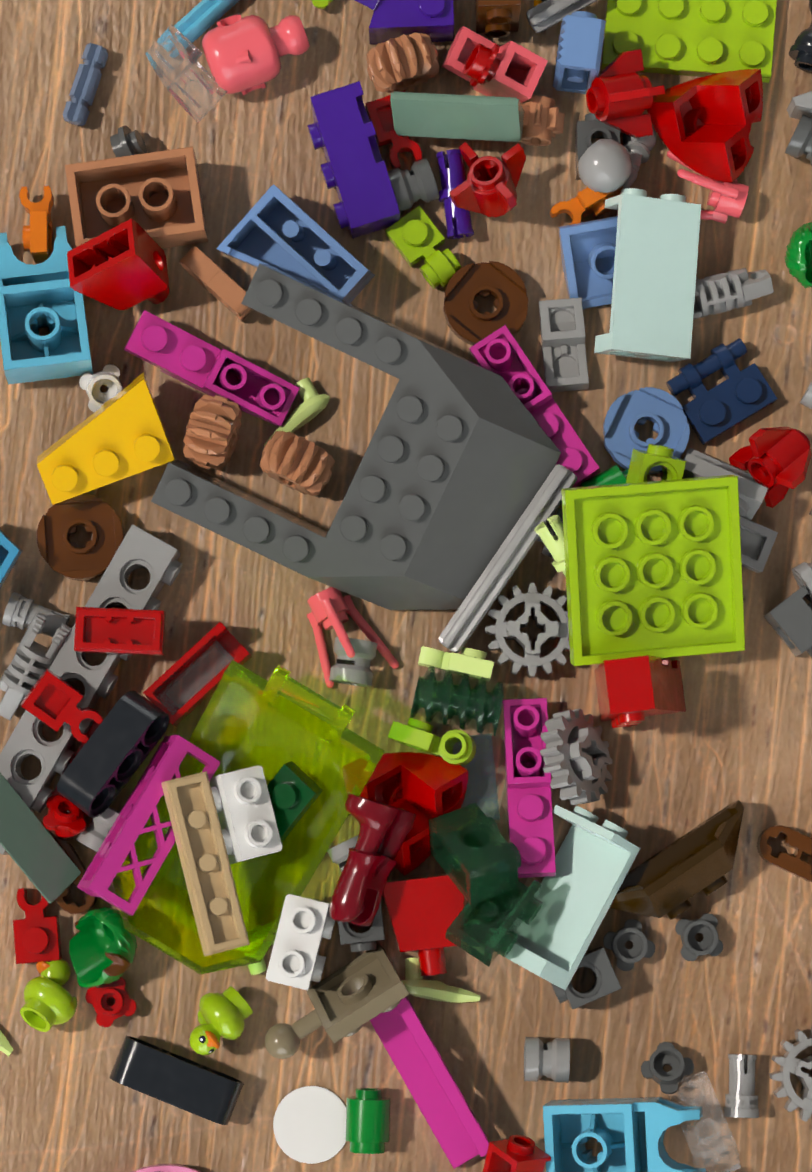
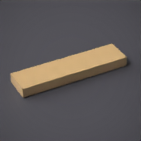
M207 771L162 782L164 797L204 956L250 945Z

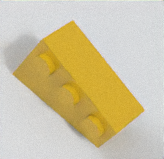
M144 372L116 396L105 402L101 408L81 424L79 423L38 456L37 467L52 505L175 460L174 451Z

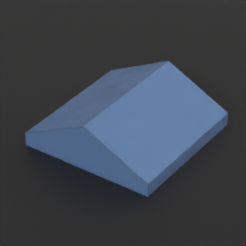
M618 216L559 227L561 259L569 299L582 298L583 309L608 305L612 302Z

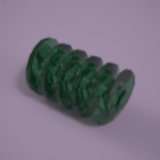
M430 666L424 676H419L410 718L414 719L420 709L424 708L427 722H432L436 714L441 712L443 725L449 726L456 715L459 718L460 729L466 730L473 719L476 722L477 733L482 734L488 724L491 723L495 737L504 700L503 682H497L491 692H488L485 678H480L475 687L470 688L469 675L463 674L455 685L453 684L452 671L446 670L440 681L436 680L435 667Z

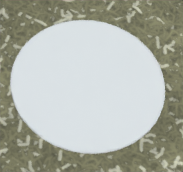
M305 1086L293 1090L282 1099L274 1115L273 1130L278 1145L286 1155L302 1163L316 1164L334 1157L346 1142V1107L336 1094L319 1086Z

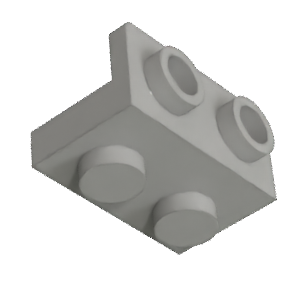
M692 448L688 449L683 459L686 461L683 479L723 475L738 476L739 516L752 520L762 504L768 488L758 484L749 473Z

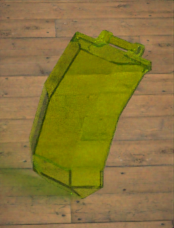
M232 660L189 739L190 743L221 762L213 777L260 765L263 768L268 785L285 763L293 761L323 790L282 842L281 851L269 856L264 855L230 864L250 945L204 956L176 841L135 913L128 915L120 910L124 929L200 975L262 961L275 940L286 895H302L349 815L345 809L348 794L360 796L385 752L347 728L356 710L346 704L340 707L290 677L291 672L280 665L277 666L269 681ZM186 754L179 766L180 776L185 777L201 773L205 765ZM162 796L156 805L160 823L170 820L165 797ZM151 816L144 827L152 825ZM170 826L162 828L164 836L166 835ZM154 831L140 834L134 843L138 861L152 858L158 849ZM128 855L122 865L130 864ZM148 865L140 867L141 875H143ZM132 869L117 873L112 881L116 895L128 901L136 887Z

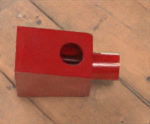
M132 218L67 252L70 288L117 310H127L146 299L153 304H160L168 297L170 287L165 252Z
M465 873L386 882L383 894L400 952L418 950L421 976L447 973L444 947L462 945Z

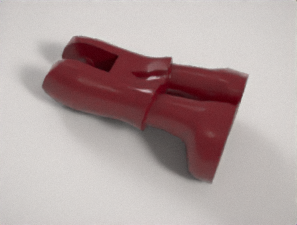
M349 793L345 809L359 821V836L355 847L349 848L346 864L332 895L329 912L334 920L351 922L358 926H370L379 909L388 875L397 864V861L394 859L404 839L412 830L417 814Z

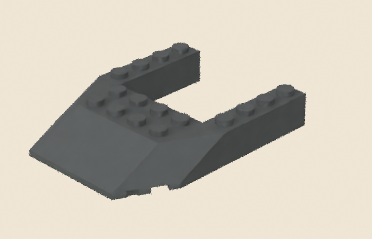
M259 263L241 304L398 378L399 382L329 531L319 528L180 460L168 462L151 502L297 573L388 610L458 609L555 467L561 455L560 450L546 435L501 375L268 264Z

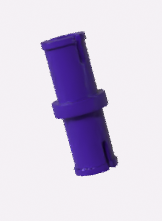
M460 149L447 150V154L444 151L438 152L436 158L438 159L442 188L439 191V201L444 203L447 238L460 239L464 238L463 234L466 237L473 236L474 230L472 228L470 211L456 207L449 194L450 191L466 181Z

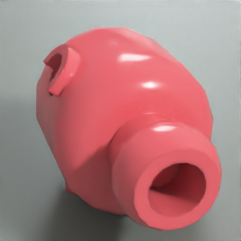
M241 14L232 15L218 21V27L208 31L202 40L203 51L218 89L225 94L242 92V95H246L253 90L266 88L265 83L274 79L280 72L281 62L279 57L287 54L298 56L305 53L310 47L303 24L299 16L295 15L284 17L278 25L268 28L264 19L259 16L251 15L242 18Z

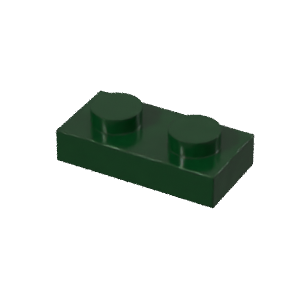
M293 761L285 763L267 785L281 843L323 791Z

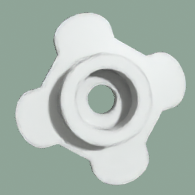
M107 364L100 372L94 374L84 373L81 376L79 385L87 392L89 397L88 407L92 412H96L105 402L124 389L119 380L120 370L117 366ZM102 385H106L108 387V391L101 392L100 387Z

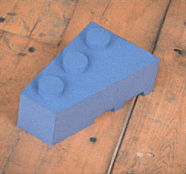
M274 184L216 248L224 254L258 268L259 263L268 264L348 303H351L375 276Z

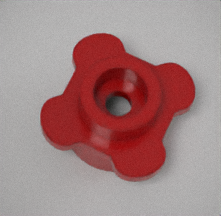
M480 43L475 46L463 70V74L471 78L470 86L475 87L478 83L482 84L484 81L490 82L500 65V59L496 57L500 46L495 44L492 49Z
M53 795L47 799L46 806L49 808L48 815L43 817L42 822L46 829L62 838L76 836L86 829V822L84 821L86 813L60 795Z
M123 977L99 988L91 987L86 992L85 999L87 1003L93 1005L97 1013L96 1022L102 1027H110L115 1019L123 1015L131 1016L136 1011V1001L130 998L125 988L126 981ZM109 997L115 999V1004L112 1006L107 1004Z

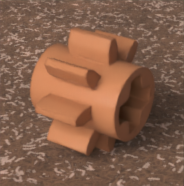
M532 96L531 99L521 104L524 110V120L520 142L531 146H548L552 143V138H556V134H563L565 113L559 112V108L555 107L554 99L545 96Z

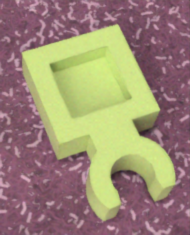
M422 646L418 665L489 682L494 662L486 660V652L463 647L461 653L458 654Z

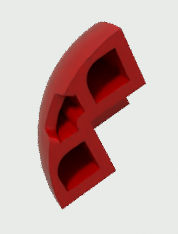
M761 69L735 70L712 74L666 89L665 94L653 96V104L647 112L651 115V122L663 143L681 162L692 170L714 180L733 183L744 171L754 151V147L750 145L749 140L752 123L760 122L762 119L763 84Z
M414 752L375 755L345 767L351 794L417 814L412 830L404 839L394 859L397 861L395 868L405 876L423 863L440 845L442 839L438 835V831L445 819L451 814L455 816L459 814L467 790L468 770L461 765L449 764L442 757Z

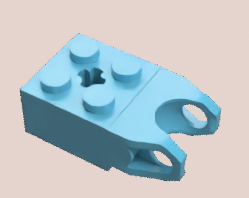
M65 226L56 227L57 236L51 256L44 262L36 265L25 264L19 261L9 245L7 232L0 233V342L3 367L8 385L82 376L84 373L93 374L83 294L70 288L67 252L72 250L67 241ZM48 327L50 334L39 336V328Z
M662 1097L551 1100L543 1105L545 1153L551 1156V1161L546 1162V1172H706V1168H694L673 1160L666 1152L663 1142L664 1134L670 1126L681 1124L684 1121L699 1120L700 1117H703L702 1106H683ZM592 1137L596 1138L603 1148L597 1156L592 1155L593 1149L586 1150L585 1143Z

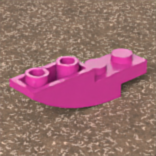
M146 310L142 312L124 348L125 351L160 368L161 372L207 395L214 397L218 395L228 398V401L238 403L242 411L279 427L282 425L300 389L224 348L221 350Z
M506 325L469 348L478 365L504 378L511 387V390L560 450L561 455L556 465H563L577 476V481L572 488L580 486L583 482L601 472L599 466L554 401L552 393Z
M547 698L503 700L511 878L555 876L556 864L550 786L551 773H544V758L540 755V750L546 748V743L540 737L541 733L548 732L545 725L546 720H548Z

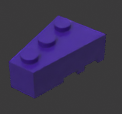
M379 0L369 26L370 44L383 43L390 38H397L403 34L410 35L415 32L429 35L432 42L453 41V0Z
M360 81L311 96L314 123L307 125L314 149L322 148L327 163L320 165L327 189L335 187L340 200L339 203L333 204L341 229L349 227L352 239L388 228L400 220V210L388 171L374 136L376 132L372 121H369L363 103L362 95L364 93Z

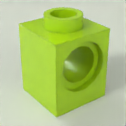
M648 444L647 451L633 449L626 483L647 482L649 471L658 465L661 466L663 471L661 481L683 479L686 461L673 456L674 449L670 447Z

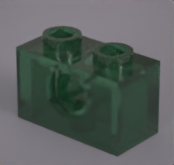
M476 803L429 820L430 853L470 905L518 888V868L521 867L519 851L512 842L508 843L504 839L495 820L491 816L487 817Z

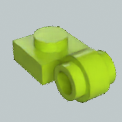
M420 205L385 230L386 236L410 267L422 259L424 260L425 264L419 270L433 289L439 285L445 287L452 276L462 268L448 248L442 252L439 250L435 251L445 243V238Z
M409 718L407 725L393 721L388 738L400 744L441 756L444 761L452 765L464 766L471 762L475 756V741L462 730H450L442 737H438L432 734L434 726L413 718ZM461 741L462 748L460 752L453 754V746Z

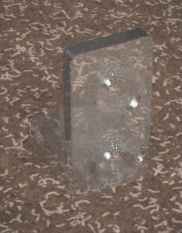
M702 1071L683 1078L678 1083L677 1092L668 1095L670 1101L683 1106H702L703 1117H700L699 1120L684 1121L680 1124L690 1149L693 1167L706 1168V1172H733L741 1169L736 1142L707 1073Z

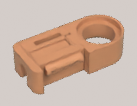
M193 246L179 261L181 266L231 311L239 321L242 322L251 313L252 308L241 304L246 291L200 249Z

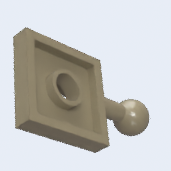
M380 943L377 944V949L368 950L320 981V983L311 987L308 991L306 990L315 1010L292 1025L279 1023L272 1026L266 1033L265 1047L273 1057L287 1059L297 1052L300 1046V1039H303L321 1026L324 1027L333 1043H336L343 1037H349L357 1033L363 1024L380 1013L394 1009L403 998L409 995V992Z

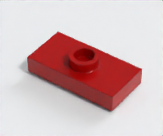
M76 607L74 651L163 656L166 612L163 610Z

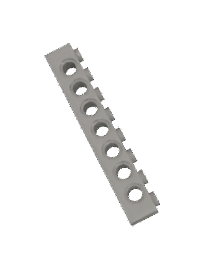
M132 524L85 607L113 608L114 606L122 605L127 607V609L158 610L161 601L156 599L164 584L169 586L173 584L183 564L178 561L181 553L178 549ZM138 568L149 570L150 582L145 588L134 590L129 587L128 578L132 571ZM74 625L49 670L67 683L74 680L82 681L85 686V695L77 706L80 708H94L100 697L106 699L113 690L118 680V676L113 673L121 659L128 661L133 654L107 653L103 663L91 666L86 661V652L74 651ZM25 710L0 753V773L33 813L34 811L41 813L46 807L47 799L53 793V790L48 787L56 773L62 775L75 755V752L70 750L76 738L71 732L70 725L64 722L62 736L54 742H48L42 733L45 723ZM90 718L82 720L79 725L80 730L87 734L94 720ZM34 755L39 758L42 769L38 777L33 780H27L21 773V764L25 758ZM0 844V853L2 855H9Z

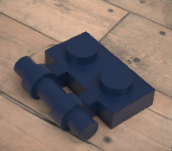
M740 338L727 346L723 343L711 350L712 355L695 365L691 363L685 365L678 370L679 375L666 382L669 391L674 397L688 389L694 400L682 407L687 421L702 445L725 433L778 399L755 363L742 371L735 364L736 359L748 353L746 346ZM721 370L726 380L707 391L702 380Z

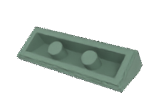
M395 91L391 93L390 101L394 130L399 136L519 142L522 138L524 110L519 99L516 97Z
M0 773V844L46 901L51 904L81 872Z

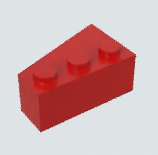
M650 655L604 660L594 670L601 722L611 721L612 728L637 726L639 723H642L641 721H645L646 716L686 712L679 660L671 661V659H662L661 657Z

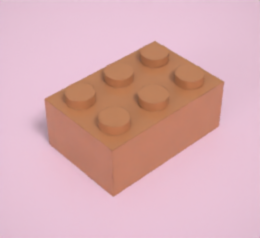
M193 146L65 165L76 247L131 218L162 249L209 242L198 164Z

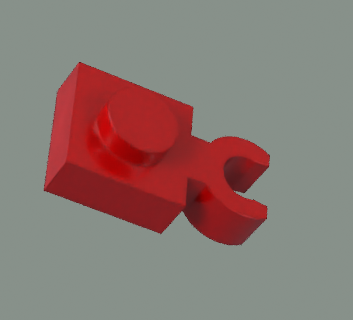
M391 95L365 103L367 114L376 132L375 136L379 147L390 143L392 145L390 150V164L392 168L401 169L398 156L403 152H410L414 156L415 162L422 160L421 148L416 142L409 139L411 136H399L394 130L390 101Z
M46 669L21 703V707L56 732L66 722L70 725L73 736L82 743H86L89 740V736L80 730L79 725L81 721L90 718L99 725L103 721L101 714L97 710L88 707H78L77 704L83 698V694L49 669Z
M26 888L18 889L17 903L25 911V919L13 920L16 964L60 960L62 953L59 916L46 917V909L50 905L42 896L41 901L33 905L27 900Z

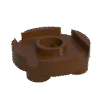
M489 261V263L481 262L465 265L452 276L445 289L443 312L449 328L459 339L470 345H475L504 325H506L512 336L515 337L527 318L528 297L524 282L512 268L500 262ZM490 294L496 298L493 306L497 310L492 314L487 311L483 314L477 311L478 303L475 301V298L479 295L483 298L488 297Z
M87 493L54 504L42 516L37 528V545L41 556L55 572L72 580H91L103 575L125 537L122 521L113 508L102 499ZM84 525L86 532L93 533V538L86 542L85 548L78 549L77 543L70 542L69 536L77 532V526Z

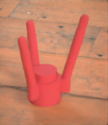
M670 150L667 152V157L689 168ZM684 169L678 170L677 175L680 178L710 189L707 205L713 206L714 210H701L700 220H713L725 224L728 215L735 218L741 216L749 186L737 183V179L733 183L723 182L706 176L703 177L701 174L691 173Z
M330 587L307 600L312 612L306 616L313 628L320 664L328 688H333L334 682L329 681L331 664L322 625L326 631L335 630L347 656L353 658L355 651L343 626L349 620L346 613L350 615L371 642L377 643L378 652L393 669L399 667V662L392 655L391 651L356 609L350 595L343 597L340 590Z

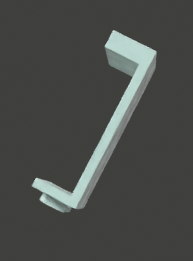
M622 189L620 195L605 200V208L618 210L610 330L609 333L595 336L594 353L665 362L691 359L701 204L687 203L686 196L679 194H662L659 199L647 197V191L643 189Z
M555 805L552 813L571 823L572 826L555 856L556 875L544 877L512 939L510 940L489 929L482 943L487 948L564 990L567 989L641 849L625 839L628 834L627 830L606 819L602 826L597 825L596 822L599 817L577 805L572 812L558 805Z

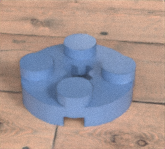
M645 387L627 394L625 393L613 402L605 417L603 424L604 447L619 466L628 470L633 449L647 451L648 444L673 448V456L680 458L686 449L690 436L689 423H687L683 407L674 396L658 388ZM646 420H650L654 423L653 431L658 433L656 439L648 438L646 442L638 439L639 433L634 430V426L636 423L643 425ZM661 466L653 467L648 474L661 473Z

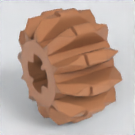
M415 32L410 35L403 34L397 38H390L386 42L378 43L376 47L370 49L366 54L370 80L373 81L376 91L392 93L397 90L403 91L406 88L416 87V85L427 82L430 78L435 77L439 72L438 53L435 44H432L429 35Z
M206 394L195 403L194 410L190 413V419L186 426V435L183 440L185 444L183 452L188 461L196 463L199 467L221 470L230 462L242 425V411L238 403L228 401V398L218 395L214 397Z
M275 431L271 440L267 441L262 451L259 465L263 472L267 473L270 478L277 480L280 484L292 490H297L304 495L314 496L319 495L323 487L327 486L333 473L332 469L335 460L332 455L327 453L326 449L317 446L315 442H310L304 437L297 436L291 432Z

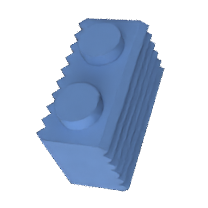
M576 11L562 19L553 87L557 91L586 94L587 90L591 87L592 81L599 74L606 21L597 19V16L591 12Z

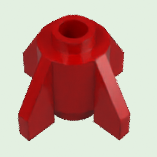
M641 49L622 52L592 81L591 87L586 93L587 107L599 121L634 138L653 135L651 115L641 114L644 110L651 108L653 96L665 94L664 85L652 87L647 76H639L635 73L644 71Z
M464 142L459 146V149L470 170L467 180L449 192L452 202L458 208L480 213L487 217L505 215L517 205L516 187L526 161L524 149L518 143L502 154L503 161H500L493 156L478 158L475 151Z
M790 427L761 428L749 437V446L740 448L729 457L730 465L745 471L748 469L758 484L768 488L764 499L766 506L771 508L784 499L789 488L794 489L805 480L812 456L811 445L807 436L800 430Z

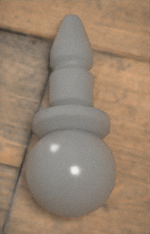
M653 127V135L634 138L623 133V146L631 155L632 169L630 177L622 189L631 187L637 178L640 165L649 160L650 151L654 148L657 140Z

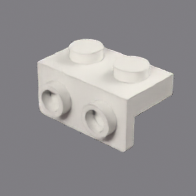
M257 765L212 777L210 786L230 864L281 851L282 843L262 766Z
M293 894L286 895L266 973L268 981L307 991L310 989L312 981L320 983L326 957L318 955L322 938L331 940L335 920L330 916L329 902Z

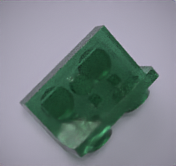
M495 866L449 926L445 938L489 967L498 954L505 958L511 951L519 937L515 932L521 923L525 922L529 925L537 916L543 905V902L538 899L543 884L534 880L528 887Z

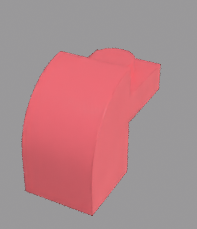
M463 26L458 30L441 67L470 82L471 78L464 75L463 70L471 52L479 43L492 49L495 43ZM509 41L499 48L496 57L500 59V65L490 82L484 81L482 84L478 83L473 90L486 96L516 97L520 103L531 99L548 60L513 41Z

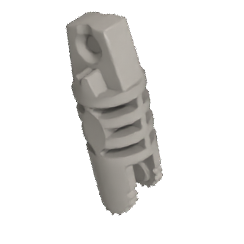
M746 268L728 271V273L708 276L704 279H696L693 320L707 317L710 314L715 315L731 311L734 308H743L752 305L753 299L774 293L771 275L765 269L747 273Z
M37 611L17 647L12 662L0 679V689L6 692L0 702V716L8 720L12 719L21 700L25 699L46 669L50 668L72 628L65 624L57 628L49 649L35 642L36 635L40 634L46 623L45 618L47 615L40 611Z

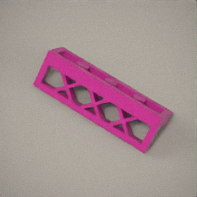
M179 735L165 736L77 888L90 896L104 899L128 915H133L175 843L171 821L160 823L156 806L160 798L164 796L161 783L172 780V778H181L179 766L186 754L205 765L202 772L207 771L209 782L221 762ZM151 816L152 825L144 827ZM170 826L166 835L164 836L162 828ZM154 831L158 849L152 858L138 861L134 843L140 834ZM128 855L130 864L122 865ZM148 865L143 875H141L140 867ZM132 869L136 887L128 901L109 891L108 888L117 873Z
M406 996L394 1009L380 1013L372 1018L370 1022L450 1164L455 1169L479 1154L481 1157L485 1156L488 1151L489 1140Z

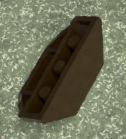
M739 800L732 802L628 872L609 908L661 918L666 914L672 920L692 906L688 901L690 897L701 890L707 896L726 884L728 880L724 875L733 869L744 811Z

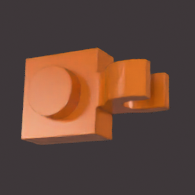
M27 186L21 187L19 193L23 208L30 214V225L23 226L24 251H30L35 264L44 262L53 252L51 208L54 204V196L49 186H44V197L36 203L29 200L30 193Z
M623 186L610 193L595 192L587 187L578 192L577 196L571 200L555 204L550 210V216L554 218L559 214L566 213L572 219L569 225L580 223L581 217L584 218L593 212L596 216H601L612 210L605 208V200L620 195Z

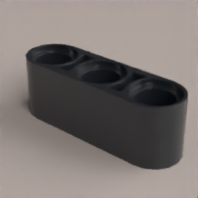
M132 690L124 694L63 772L57 784V791L89 817L95 818L100 816L112 804L162 738L170 723L169 715L137 691Z
M131 1036L125 1037L109 1076L110 1079L119 1084L222 1125H228L244 1085L242 1081Z

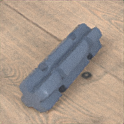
M88 43L85 46L82 55L84 64H79L69 94L71 101L66 102L62 114L64 121L75 126H84L90 112L87 106H91L102 76L100 68L103 69L108 59L107 49L93 43Z

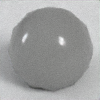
M599 139L580 157L577 165L579 177L585 186L595 192H613L624 186L630 177L632 169L631 155L625 146L612 139Z

